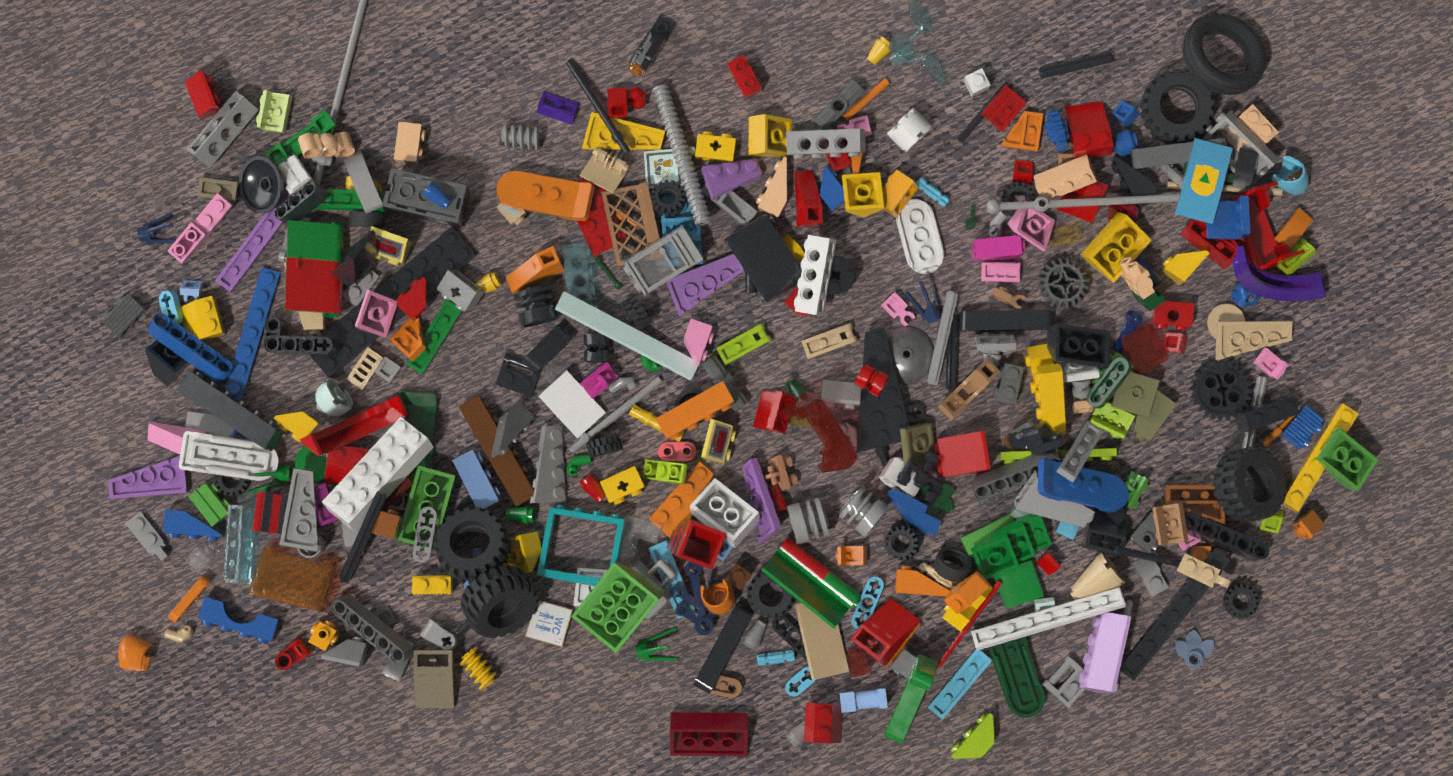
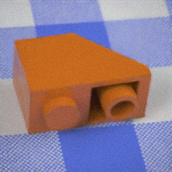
M1314 510L1308 511L1292 524L1295 535L1299 539L1302 537L1303 540L1311 539L1325 526Z

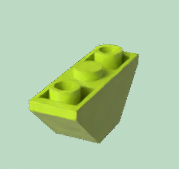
M645 459L642 478L685 485L688 465Z
M983 713L976 721L978 725L974 729L969 728L963 735L965 737L964 741L961 744L957 742L950 751L953 753L950 756L953 759L982 758L995 742L993 715L991 713L987 715Z

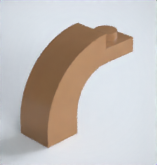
M987 358L938 408L952 420L1000 371Z

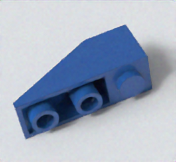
M165 510L163 533H169L168 537L180 538V534L188 535V539L198 540L199 536H207V540L218 541L219 537L224 538V534L189 512Z

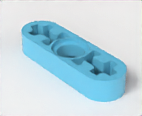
M871 577L868 579L860 597L861 601L857 605L851 619L854 628L859 629L855 618H859L862 613L858 612L859 608L865 612H870L869 616L864 615V621L872 616L884 587L881 578ZM878 580L880 588H876L873 593L877 594V597L874 598L872 595L865 594L866 590L870 592L872 586L869 585L870 582ZM866 597L873 600V606L870 609L862 606V600Z

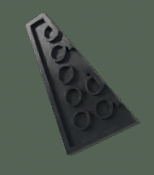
M884 327L865 332L863 366L865 363L876 367L877 372L881 370L890 375L879 397L869 393L868 388H861L856 453L901 442L900 429L909 427Z

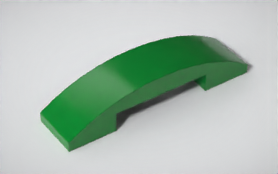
M324 110L310 120L311 124L285 143H278L267 151L265 156L272 159L277 166L284 161L286 162L293 155L300 157L303 155L298 142V138L306 133H318V135L330 133L336 127V124L327 110Z

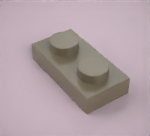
M200 178L197 196L213 199L217 193H220L228 201L236 202L239 183Z

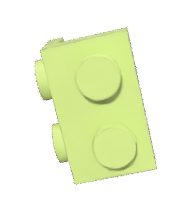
M264 90L260 98V112L256 118L257 127L264 131L285 133L292 96Z

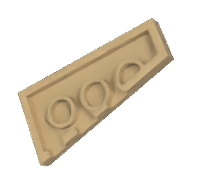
M1216 321V360L1292 341V321Z

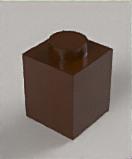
M735 564L725 579L730 581L739 590H742L752 574L738 564Z

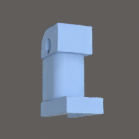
M885 688L839 693L842 713L877 707L879 709L888 708Z

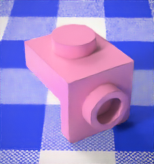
M1265 347L1253 362L1265 374L1275 379H1279L1289 365Z

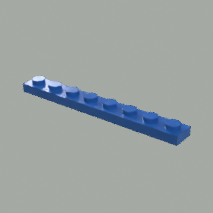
M263 267L259 274L234 357L233 369L229 374L224 392L227 390L236 396L234 399L238 402L243 400L264 331V324L268 318L281 274L280 272Z

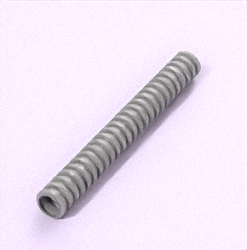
M661 84L653 88L654 98L657 99L656 104H659L657 107L660 110V115H662L661 119L664 121L663 126H666L664 129L667 132V137H669L670 147L673 148V157L676 159L677 169L680 170V179L683 181L684 191L687 192L686 197H688L689 207L692 209L691 213L694 214L693 219L696 220L695 225H704L711 221V217L708 216L710 213L707 211L706 201L703 200L704 195L701 194L702 189H700L701 185L698 183L699 179L696 178L697 173L694 172L695 167H692L694 164L691 161L692 157L689 156L690 151L687 150L688 145H685L687 142L684 139V134H682L683 129L680 128L681 123H678L680 120L677 117V112H675L676 108L673 106L674 101H671L672 96L670 95V90H668L669 86Z

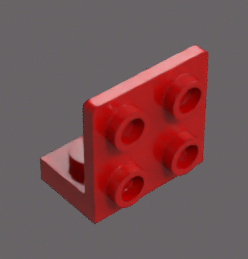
M762 391L753 427L785 434L795 397L780 391H776V393Z

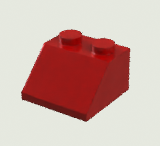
M342 446L328 452L324 483L338 485L367 454L368 449Z
M806 703L804 741L812 743H841V704Z

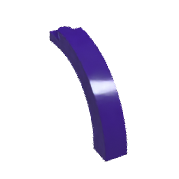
M1244 246L1236 247L1237 255L1232 260L1234 273L1239 283L1250 292L1261 297L1279 301H1308L1327 297L1320 272L1294 276L1269 273L1256 267L1249 260Z

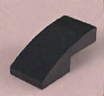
M1240 147L1232 187L1245 190L1253 189L1255 170L1257 169L1259 154L1254 149Z

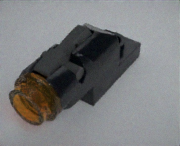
M659 16L631 57L627 70L637 77L644 74L654 58L660 53L676 25Z
M1028 421L1009 432L1004 438V443L1009 450L1016 451L1029 448L1031 454L1035 455L1061 447L1071 437L1068 432L1052 434L1046 423L1033 424L1031 421Z

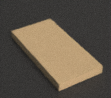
M802 603L795 604L811 679L816 680L849 672L839 626L837 625L833 629Z

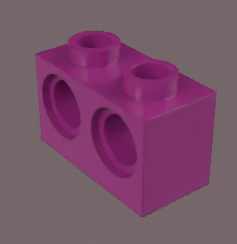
M324 483L314 487L316 516L320 526L325 527L340 521L322 503L331 492L329 485Z

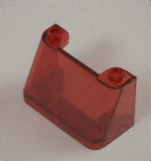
M813 392L801 393L782 410L786 419L795 416L799 421L806 417L824 444V447L819 451L820 455H822V462L818 464L822 473L849 469L856 462L857 452L824 401Z

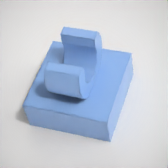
M183 281L180 287V295H184V301H187L189 296H194V301L199 299L203 289V281Z

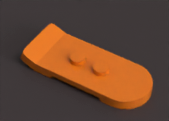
M521 171L508 172L497 183V197L507 208L554 215L573 221H585L588 219L594 193V187L590 183H580Z

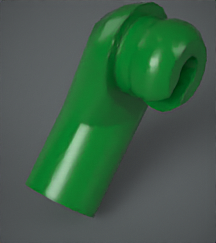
M641 355L643 367L652 372L661 370L662 365Z
M589 454L572 457L566 467L567 473L570 476H575L581 465L591 464Z

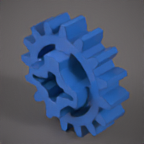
M1056 109L1048 111V122L1044 123L1048 141L1054 144L1057 152L1066 150V139L1069 138L1066 121L1060 118Z

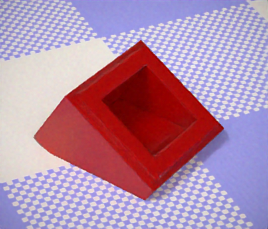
M1015 160L1012 182H1023L1031 185L1034 162Z
M1165 332L1162 350L1185 354L1188 336L1181 333Z
M1046 553L1037 561V564L1048 576L1061 568V565L1050 553Z

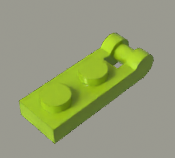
M763 323L716 348L725 366L772 340L771 336L767 335L766 327ZM756 333H758L761 338L758 341H756L753 337V335Z

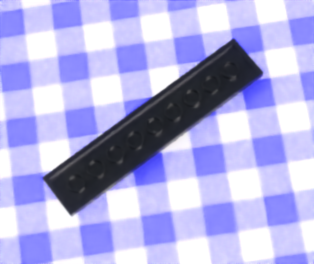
M451 227L374 292L398 301L397 298L404 291L407 293L412 288L410 285L414 280L424 277L428 281V296H430L437 290L438 285L448 270L457 269L460 271L476 255ZM363 301L320 336L336 339L340 344L339 352L333 356L310 355L328 378L334 376L380 337L355 327ZM398 306L396 307L390 328L406 316ZM313 343L308 346L309 350L312 349ZM322 345V348L330 347V345Z

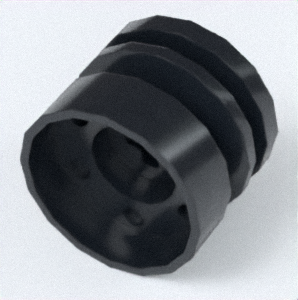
M551 285L529 287L513 295L514 301H521L516 304V308H525L526 310L518 315L522 328L549 323L560 318L559 311L555 310L557 305H548L547 303L555 298L553 294L546 295L553 291Z

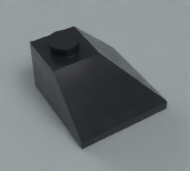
M158 340L145 349L153 375L167 387L190 365V363Z

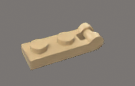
M852 323L801 341L807 359L857 342V336H854L852 331L854 329ZM845 332L847 339L842 340L840 333Z

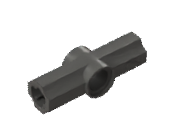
M852 80L837 97L832 99L831 103L813 122L820 130H828L865 91ZM836 102H841L844 108L841 111H837L833 105Z
M716 356L711 357L702 364L713 380L714 386L722 381L724 382L734 400L732 409L735 412L748 403L737 387L738 384L732 375L725 370Z

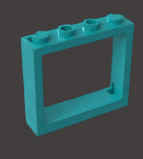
M556 505L555 508L549 507L537 576L596 586L601 578L546 569L555 517L560 515L617 525L610 567L615 561L620 563L627 521L622 519L623 516L616 514L606 517L603 512L598 511L588 514L585 513L586 510L574 508V511L566 510V506Z

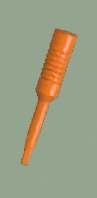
M1294 416L1287 418L1280 426L1276 427L1262 443L1269 447Z

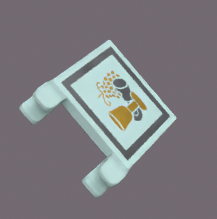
M688 147L687 150L690 151L689 156H695V148ZM672 149L644 151L645 177L648 189H654L655 185L659 186L660 181L664 184L665 180H668L669 183L674 180L675 184L679 183L683 186V181L680 179L681 175H679L680 170L677 169L678 165L675 163L676 159L673 157Z

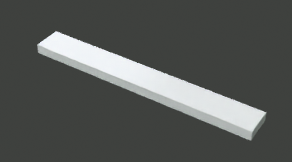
M1118 587L973 630L971 633L976 650L978 651L1126 607L1121 589Z

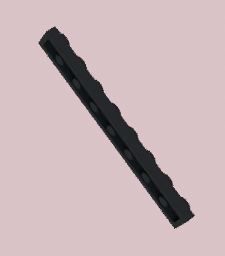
M1215 548L1205 563L1220 569L1218 574L1220 575L1231 560ZM1191 578L1120 666V671L1134 681L1210 586Z

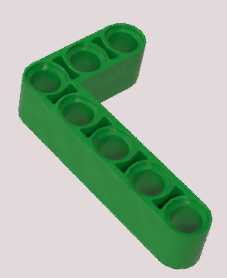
M922 654L918 655L884 733V737L900 744L903 743L926 690L930 689L938 661Z

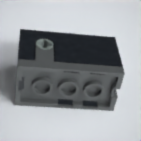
M391 168L388 180L391 188L390 192L386 191L382 205L387 212L462 229L470 196V190L467 185ZM431 182L438 184L452 200L445 209L427 200L426 196L422 194Z

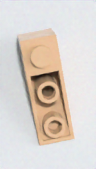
M785 156L782 161L778 159L774 167L776 173L773 177L770 176L765 184V187H767L764 194L761 193L756 201L759 204L758 210L768 213V215L772 214L777 220L787 203V157Z

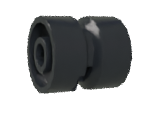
M584 334V346L587 347L584 350V362H608V351L606 350L608 337L603 334Z

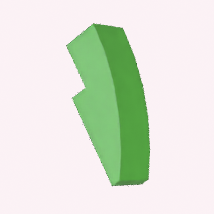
M1010 515L1005 516L960 538L969 556L972 555V547L1001 528L1015 522L1014 518Z

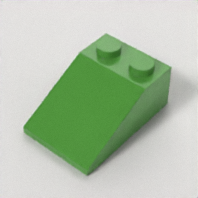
M1339 427L1335 429L1316 458L1333 479L1346 489L1359 491L1379 460Z

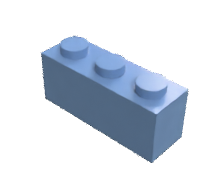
M471 450L452 460L476 507H481L482 510H485L500 502L499 497H501L497 486H492L490 480L493 478L489 470L483 469L481 463L484 461L479 452L475 453L474 450Z

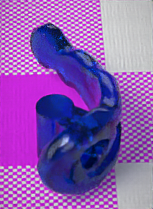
M1129 310L1126 313L1120 336L1113 345L1116 351L1120 352L1124 349L1123 344L1127 342L1129 337L1135 333L1138 325L1141 324L1143 316L1134 310Z

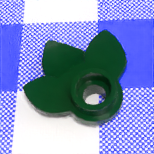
M943 483L934 505L924 501V504L928 506L925 513L936 518L938 511L952 513L954 506L950 496L954 494L955 489L949 484ZM932 484L924 486V489L921 490L923 499L926 491L930 490Z

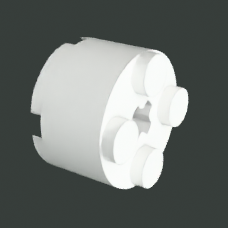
M912 108L887 135L907 153L931 129L932 125L917 110Z

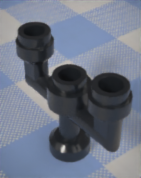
M926 452L924 455L926 462L923 468L908 459L903 471L899 472L896 481L903 486H907L911 480L912 471L915 472L913 485L924 489V486H927L928 483L932 484L930 490L926 491L923 500L930 505H934L938 499V492L942 482L929 475L932 465L937 464L940 458L933 453Z

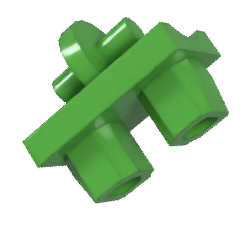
M1131 471L1125 482L1129 496L1124 507L1131 510L1133 508L1137 509L1140 503L1139 497L1141 493L1146 492L1149 486L1147 484L1149 479Z

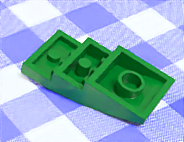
M1030 514L986 537L972 547L971 551L981 575L986 580L1019 567L1018 562L1036 556L1035 551L1048 547L1052 543L1042 516Z

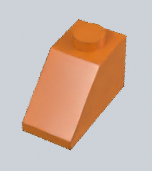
M977 571L952 587L944 601L958 614L968 608L989 588L990 584Z

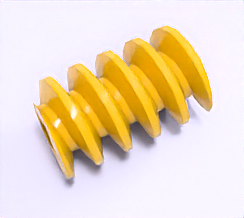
M476 646L461 657L463 660L460 665H467L466 672L472 671L469 676L470 678L477 677L474 682L475 684L482 683L479 687L481 691L498 678H494L497 674L496 671L489 672L492 665L485 666L488 660H480L483 653L476 654L478 649Z

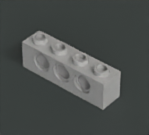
M235 91L187 150L210 168L218 161L220 155L230 147L231 142L243 131L246 124L254 118L258 109Z
M865 129L786 132L787 155H793V159L805 158L804 155H811V158H823V154H830V157H841V153H848L849 157L860 156V153L866 152ZM844 138L848 141L845 148L841 146V141ZM825 139H828L829 146L827 149L823 147V141ZM806 140L811 142L808 150L804 146Z

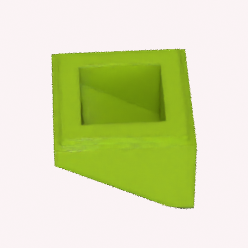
M1279 510L1274 516L1262 519L1260 530L1278 534L1284 518L1283 511Z

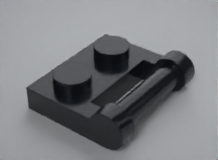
M506 352L495 385L532 397L540 372L538 374L533 373L531 377L507 369L510 363L531 370L522 362V359L513 357L512 354Z

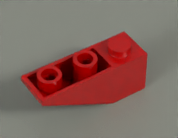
M794 171L797 228H815L823 224L822 203L813 171Z

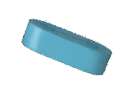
M175 291L161 292L159 303L162 314L167 315L171 319L175 315L173 320L180 325L183 322V313L177 293Z
M809 666L801 669L786 683L785 690L787 694L798 696L815 682V680L806 679L804 682L801 680L805 676L804 671H810ZM800 681L801 684L797 687L799 691L797 693L794 691L790 692L789 684H796Z

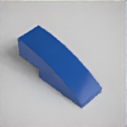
M896 489L888 491L887 495L893 505L912 526L929 537L936 535L941 521L925 513L927 505Z

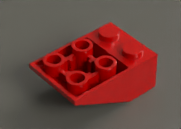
M890 599L859 627L851 640L883 666H886L921 621L893 599Z

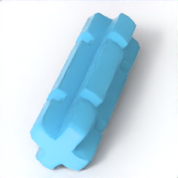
M921 177L916 183L919 189H923L924 193L933 200L939 201L938 203L945 207L950 198L945 194L942 195L940 190L932 184H928V181Z
M793 650L786 651V653H783V651L767 653L768 655L766 656L765 654L757 655L759 666H764L766 663H769V665L784 663L786 660L787 662L795 661Z

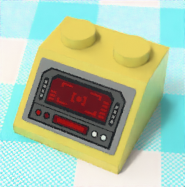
M371 226L370 231H375L377 255L374 259L381 260V257L388 259L387 263L399 266L400 263L404 265L412 243L407 238Z
M713 419L710 420L701 456L702 459L724 464L725 460L729 461L731 449H728L729 442H734L736 431L733 430V425Z

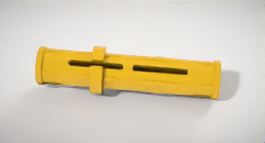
M636 404L633 405L629 413L630 416L642 421L645 426L649 425L662 432L656 421L657 416L653 415V412H648ZM682 436L678 437V438L675 439V440H677L678 442H680Z

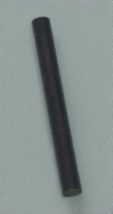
M1004 82L956 140L961 144L984 119L981 113L1004 85L1009 86V88L1011 87L1008 82Z
M1115 546L1114 553L1175 567H1179L1182 561L1121 546Z

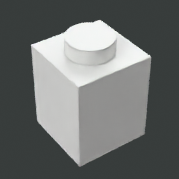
M982 68L965 76L963 80L971 97L988 90L990 87V83Z

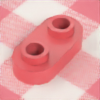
M666 442L658 448V455L665 462L691 461L696 456V448L690 442ZM666 448L671 450V454L668 456L664 454ZM685 448L690 449L689 455L683 454Z

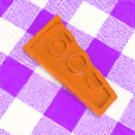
M699 461L686 476L685 485L679 484L650 516L649 520L668 537H671L673 530L690 521L692 517L690 505L709 485L714 474Z

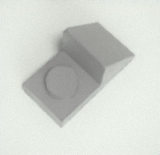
M1138 559L1132 563L1151 597L1169 588L1156 562Z

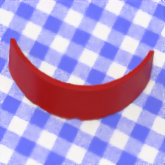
M398 395L321 431L301 438L300 442L319 457L396 422L400 417L405 418L408 416V413Z

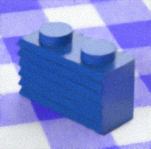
M1306 404L1282 431L1280 436L1297 450L1301 447L1305 449L1312 441L1310 436L1314 432L1317 434L1323 428L1322 422L1324 418Z

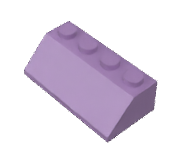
M1106 612L1093 617L1092 634L1088 637L1089 648L1083 659L1085 666L1079 677L1080 688L1097 693H1115L1131 621L1130 616Z

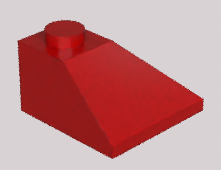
M1097 181L1062 195L1060 200L1103 198L1108 185ZM1100 205L1057 207L1056 210L1092 223Z

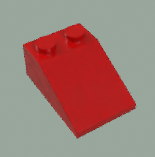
M1095 102L1064 107L1073 158L1077 159L1084 155H1088L1089 158L1112 155L1114 146L1103 103Z

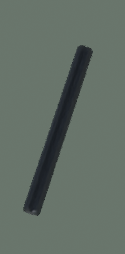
M377 491L339 575L342 583H348L352 577L386 500L385 492Z

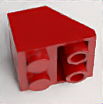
M201 70L185 81L197 116L202 120L217 114L221 109L220 106H223L220 95L214 91L217 88L214 79Z

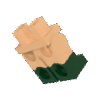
M1126 257L1119 262L1123 268L1120 274L1125 279L1139 304L1152 311L1166 302L1164 296L1153 288L1152 280L1148 277L1150 276L1148 270L1136 261L1133 262L1130 257Z

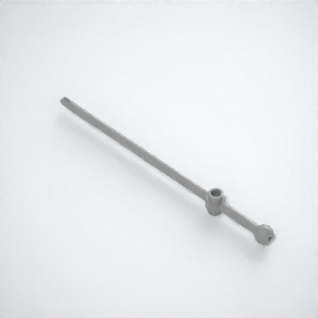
M367 0L359 1L330 117L335 124ZM319 155L318 158H312V162L317 163L313 178L315 183L320 185L324 167H331L333 156L323 157Z
M1180 194L1048 200L1040 196L1034 201L1002 203L991 199L987 202V211L990 214H997L1000 210L1034 209L1041 213L1048 208L1178 202Z

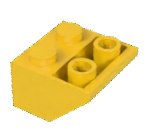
M305 412L276 415L273 418L280 425V429L287 433L289 431L292 432L291 437L301 443V438L312 433L314 434L323 427L322 424Z

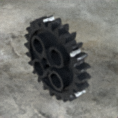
M1221 359L1219 364L1216 360H1213L1212 366L1207 362L1205 363L1206 369L1199 367L1201 374L1194 373L1197 380H1191V383L1195 387L1189 388V390L1194 391L1195 394L1190 396V398H1196L1197 401L1193 403V406L1199 404L1198 412L1204 410V417L1211 414V420H1214L1218 416V421L1220 422L1224 416L1226 421H1229L1230 415L1235 418L1234 413L1236 411L1243 410L1241 407H1248L1245 401L1252 400L1251 397L1247 396V394L1253 392V390L1248 389L1252 382H1246L1249 375L1243 376L1245 369L1238 370V363L1231 366V360L1227 364H1225L1224 359ZM1216 374H1219L1221 388H1225L1226 390L1225 392H1223L1226 407L1223 406L1221 392H1217V389L1220 388L1218 379L1216 378ZM1225 374L1232 376L1233 381L1231 384H1227L1224 381ZM1207 378H1211L1214 381L1213 388H1208L1205 385ZM1230 392L1237 395L1235 403L1230 402L1228 399ZM1211 397L1218 399L1217 407L1210 405L1209 400Z

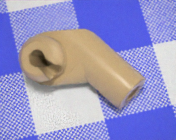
M184 625L179 631L167 628L164 638L182 643L192 636L193 630L189 625Z

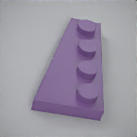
M734 254L677 275L666 282L679 316L744 271Z
M180 456L108 480L110 499L188 493L186 470L179 468Z

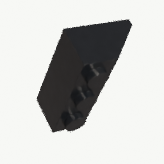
M1059 323L1047 329V349L1053 361L1106 369L1109 367L1110 331Z

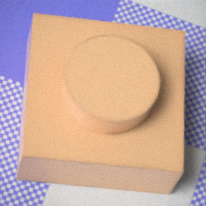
M1080 398L1073 403V414L1093 412L1094 407L1088 404L1087 398Z

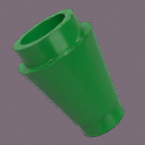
M530 505L511 509L507 508L506 519L525 524L534 523L535 508L530 507Z

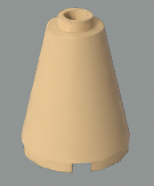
M1101 552L1072 585V592L1070 594L1075 600L1115 589L1126 582L1121 573L1118 574L1117 567L1106 554Z

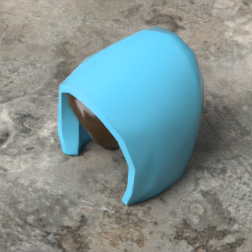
M1283 156L1281 169L1278 175H1273L1272 182L1278 181L1279 185L1277 187L1289 194H1303L1309 185L1307 169L1297 159L1291 156Z

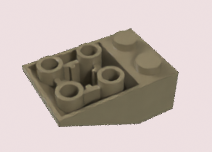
M414 650L415 708H454V650Z

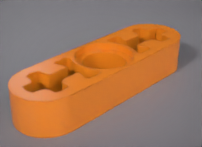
M202 575L170 612L168 618L176 624L194 604L193 601L199 598L212 581L206 575Z

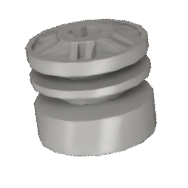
M864 485L852 494L844 504L839 518L842 520L847 513L851 515L846 522L847 524L856 519L858 523L855 526V530L863 537L867 535L889 507L880 498L871 503L872 492L866 498L862 496L867 489Z
M819 497L814 499V508L811 507L809 500L806 501L807 510H803L799 503L787 506L797 545L809 542V532H813L816 539H820L818 530H822L824 537L829 536L827 515Z

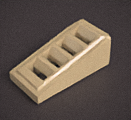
M367 347L347 380L363 390L375 374L374 371L383 360V357ZM369 355L377 360L375 364L367 359ZM364 361L372 366L371 370L362 365ZM359 368L366 371L368 375L365 376L358 371ZM355 374L364 379V381L361 383L354 378Z

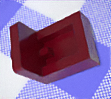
M1135 204L1109 205L1108 219L1111 220L1119 212L1127 215L1135 223L1138 220L1139 208Z

